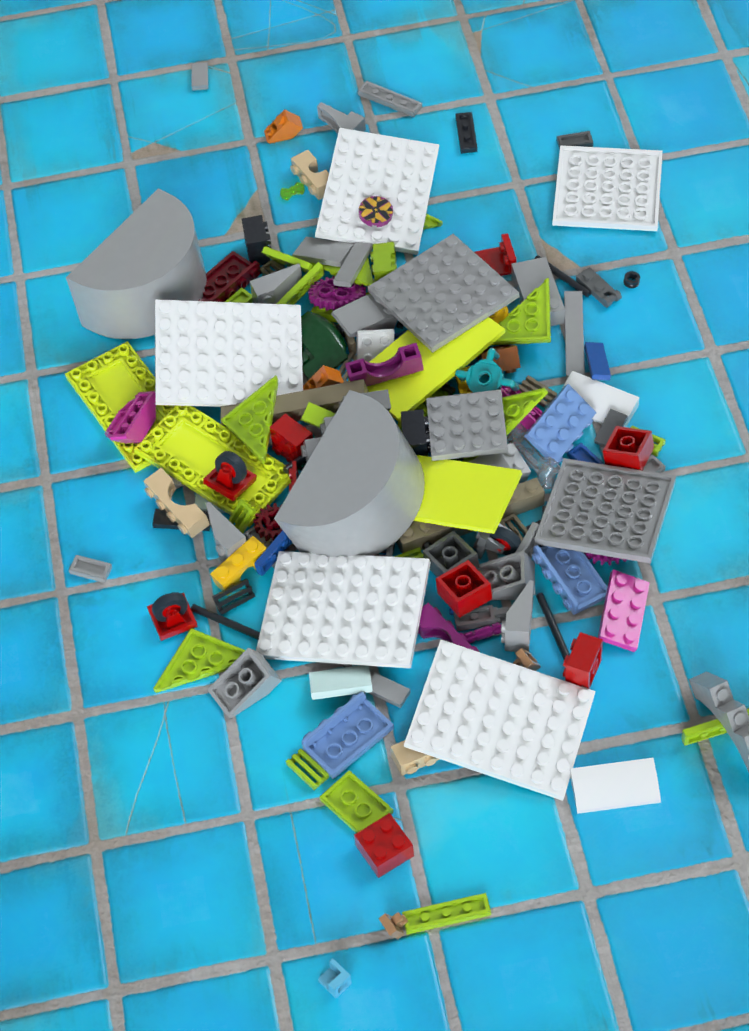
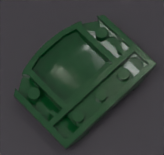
M307 311L301 316L302 370L307 378L310 379L323 365L336 369L348 359V354L346 353L347 346L334 324L325 317L311 311Z

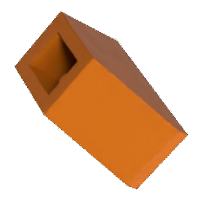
M284 109L264 130L267 143L271 144L293 139L303 129L300 116Z
M323 365L303 385V391L344 383L340 370Z

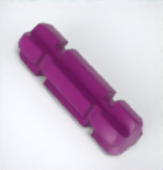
M497 622L492 624V626L488 625L476 629L473 633L472 631L465 633L464 636L467 638L468 643L471 644L475 640L479 641L491 637L493 634L501 633V624Z

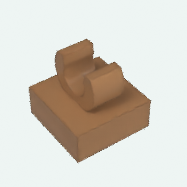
M521 648L515 653L519 659H516L513 664L519 666L523 664V667L534 671L541 667L529 651Z
M398 912L391 916L385 913L378 918L390 936L399 939L405 934L401 929L408 922L404 914L401 915Z

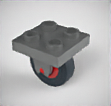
M499 523L494 534L479 531L473 548L476 549L475 552L478 555V559L481 560L486 549L503 555L514 554L521 540L512 530Z

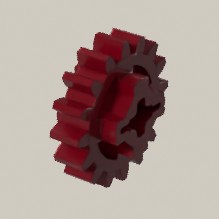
M274 503L273 507L267 504V509L260 508L261 514H255V531L259 534L260 538L265 537L266 541L270 538L274 541L282 532V528L274 519L280 507H277V503Z

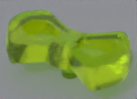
M296 182L290 188H281L280 196L284 200H289L293 195L304 194L305 187L302 183Z

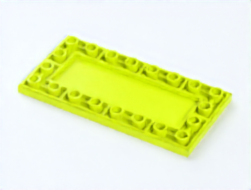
M488 317L433 353L407 330L369 363L385 362L397 353L399 347L417 343L424 370L368 386V392L388 389L391 404L389 413L400 422L402 411L415 410L426 398H429L454 377L456 370H462L505 333V329Z
M128 341L65 373L69 383L105 432L119 410L129 401L135 399V395L139 392L155 391L154 375ZM156 405V420L148 433L175 405ZM112 441L135 473L151 465V463L134 453L133 449L139 443L125 444Z
M175 405L144 437L143 441L133 449L134 453L157 468H162L167 474L229 515H232L241 499H246L247 503L257 510L256 513L261 514L260 508L267 509V504L271 505L291 483L289 473L286 474L283 470V467L286 466L269 454L266 456L265 464H262L228 428L193 406ZM224 451H231L237 454L244 461L247 470L257 475L256 481L234 502L203 484V478L215 468L216 458ZM254 515V517L252 518L251 522H250L249 525H248L249 528H250V526L254 523V520L256 519V516H255V515Z
M416 455L423 469L425 486L423 500L414 521L494 534L522 476L521 470L448 459L432 461V457Z

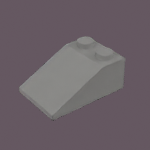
M300 264L251 280L250 287L253 303L276 304L302 278Z
M371 294L363 296L331 313L349 337H357V331L394 330L398 321Z
M514 443L507 444L508 453L481 455L469 461V463L521 470L522 476L518 484L526 482L531 473Z
M208 502L206 507L210 526L219 555L218 560L222 564L246 542V537Z
M524 550L479 564L480 568L477 570L491 583L492 600H516L530 580L534 581L533 595H535V563Z
M530 580L506 613V621H502L501 643H505V651L517 652L521 648L529 651L534 581Z
M247 648L207 690L227 717L231 719L267 696L282 680L260 652Z

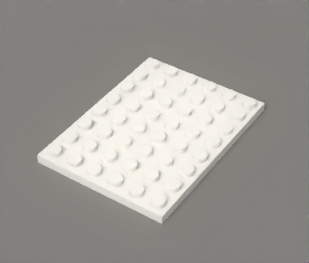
M339 128L315 237L353 244L355 242L372 243V247L373 244L394 242L395 251L418 255L439 144ZM371 196L385 198L393 206L391 221L382 227L366 225L359 218L360 203Z
M155 300V405L210 407L236 405L247 399L275 375L279 380L276 396L303 391L301 305Z
M279 551L256 651L260 652L265 659L411 668L431 564L430 559L365 555L327 557L326 555Z
M440 640L403 747L563 801L571 776L570 769L574 766L596 691Z

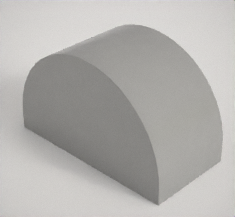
M158 188L66 277L82 327L109 338H144L155 335V300L199 301V299H202L207 279L193 218L188 208L175 196Z
M351 390L348 391L274 518L299 552L326 555L327 557L375 556L395 543L414 521L423 500L424 473L418 457L389 411L377 400L367 395Z

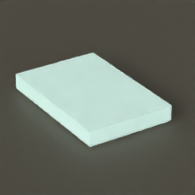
M366 665L309 672L312 700L373 691L369 666Z

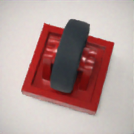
M224 451L216 458L215 468L203 478V484L234 502L256 481L257 475L247 470L244 461L237 454L231 451Z
M184 592L165 594L159 597L152 605L147 606L161 641L186 632L191 628L198 627Z

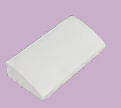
M575 371L571 372L564 386L569 384L597 412L592 419L599 424H603L610 409H613L628 416L624 425L626 427L639 407V397L600 381L592 380L590 377Z
M654 758L570 769V779L577 814L661 803Z

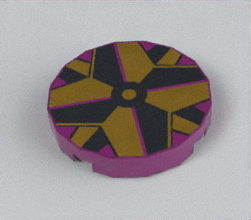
M371 196L360 203L359 218L366 225L382 227L387 225L392 219L393 206L385 198Z

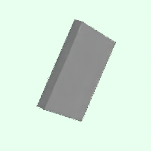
M306 236L292 256L309 263L317 264L319 262L322 265L341 267L354 244Z

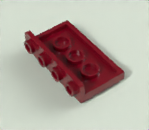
M232 251L206 273L205 292L203 291V297L199 301L225 302L240 288L244 289L251 280L256 279L261 274L259 262L254 261L251 263Z

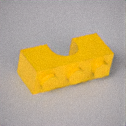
M252 536L210 573L215 585L223 591L240 582L241 575L247 568L253 567L256 570L254 563L263 554L266 547L257 538Z

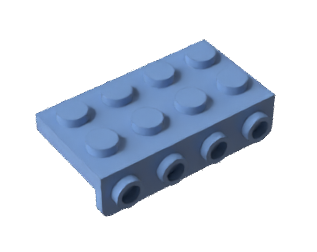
M567 384L524 437L548 460L546 462L548 467L552 465L557 466L563 460V454L573 448L574 445L572 443L583 435V429L592 424L594 421L592 418L597 412Z
M536 545L533 547L532 558L534 562L540 565L544 577L551 581L553 590L557 595L560 594L565 608L570 610L573 615L605 600L608 587L583 552L550 546L539 547Z
M360 692L358 695H353L343 707L337 708L331 717L321 721L314 731L308 732L303 737V751L334 779L394 729V724L366 699L364 692Z

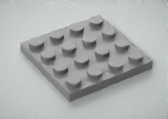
M501 390L426 398L432 461L508 453Z

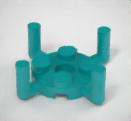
M494 348L488 350L486 359L478 361L468 371H455L456 377L461 381L466 380L469 389L473 393L500 390L502 386L510 387L513 391L519 390V385L514 380L505 379L503 370L493 361L500 357ZM489 374L488 382L481 383V376Z

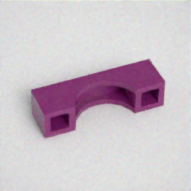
M417 343L399 347L397 353L385 362L369 363L362 358L345 363L349 381L364 379L367 387L424 370Z
M429 603L422 607L418 634L423 639L437 637L480 652L475 646H471L468 643L464 634L458 633L455 630L451 621H446L442 617L438 608H433Z

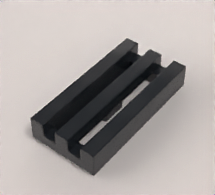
M244 579L217 593L212 598L219 613L222 615L256 596L249 585L248 579ZM245 585L246 588L220 602L218 601V599ZM248 592L247 595L241 597L240 599H238V600H236V601H234V602H232V603L226 605V606L223 607V608L221 607V606H223V605L229 603L230 601H232V600H234V599H236V598H238V597H240V596H242L243 594H245V593Z

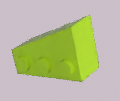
M394 242L373 244V251L370 252L371 262L374 264L371 265L372 275L375 277L372 280L375 283L397 269Z

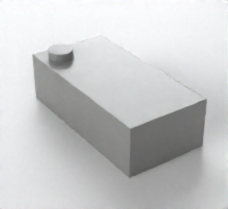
M542 257L511 264V278L515 289L519 292L520 304L546 278H549L550 326L564 324L565 308L547 258Z

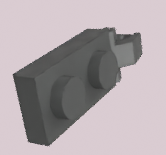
M492 605L483 606L472 610L460 618L453 612L457 631H463L488 625L492 626V624L497 622L502 623V621H506V613L509 609L508 607L497 608Z

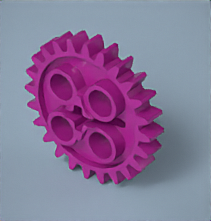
M332 276V278L326 277V280L319 279V282L315 281L314 285H310L308 289L310 303L314 304V307L319 306V309L325 308L326 311L329 309L334 311L366 296V287L363 284L360 286L353 283L351 287L335 286L333 281L335 276Z

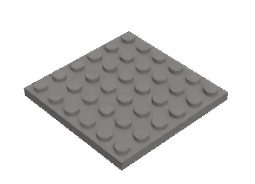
M454 234L367 287L368 292L432 353L520 297L519 292Z
M563 458L534 538L535 544L651 564L676 483V476Z

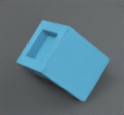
M332 958L329 961L330 968L318 978V981L328 992L337 998L352 982L350 974Z

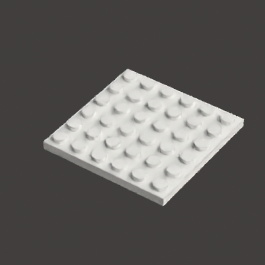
M560 145L552 225L657 231L663 151Z

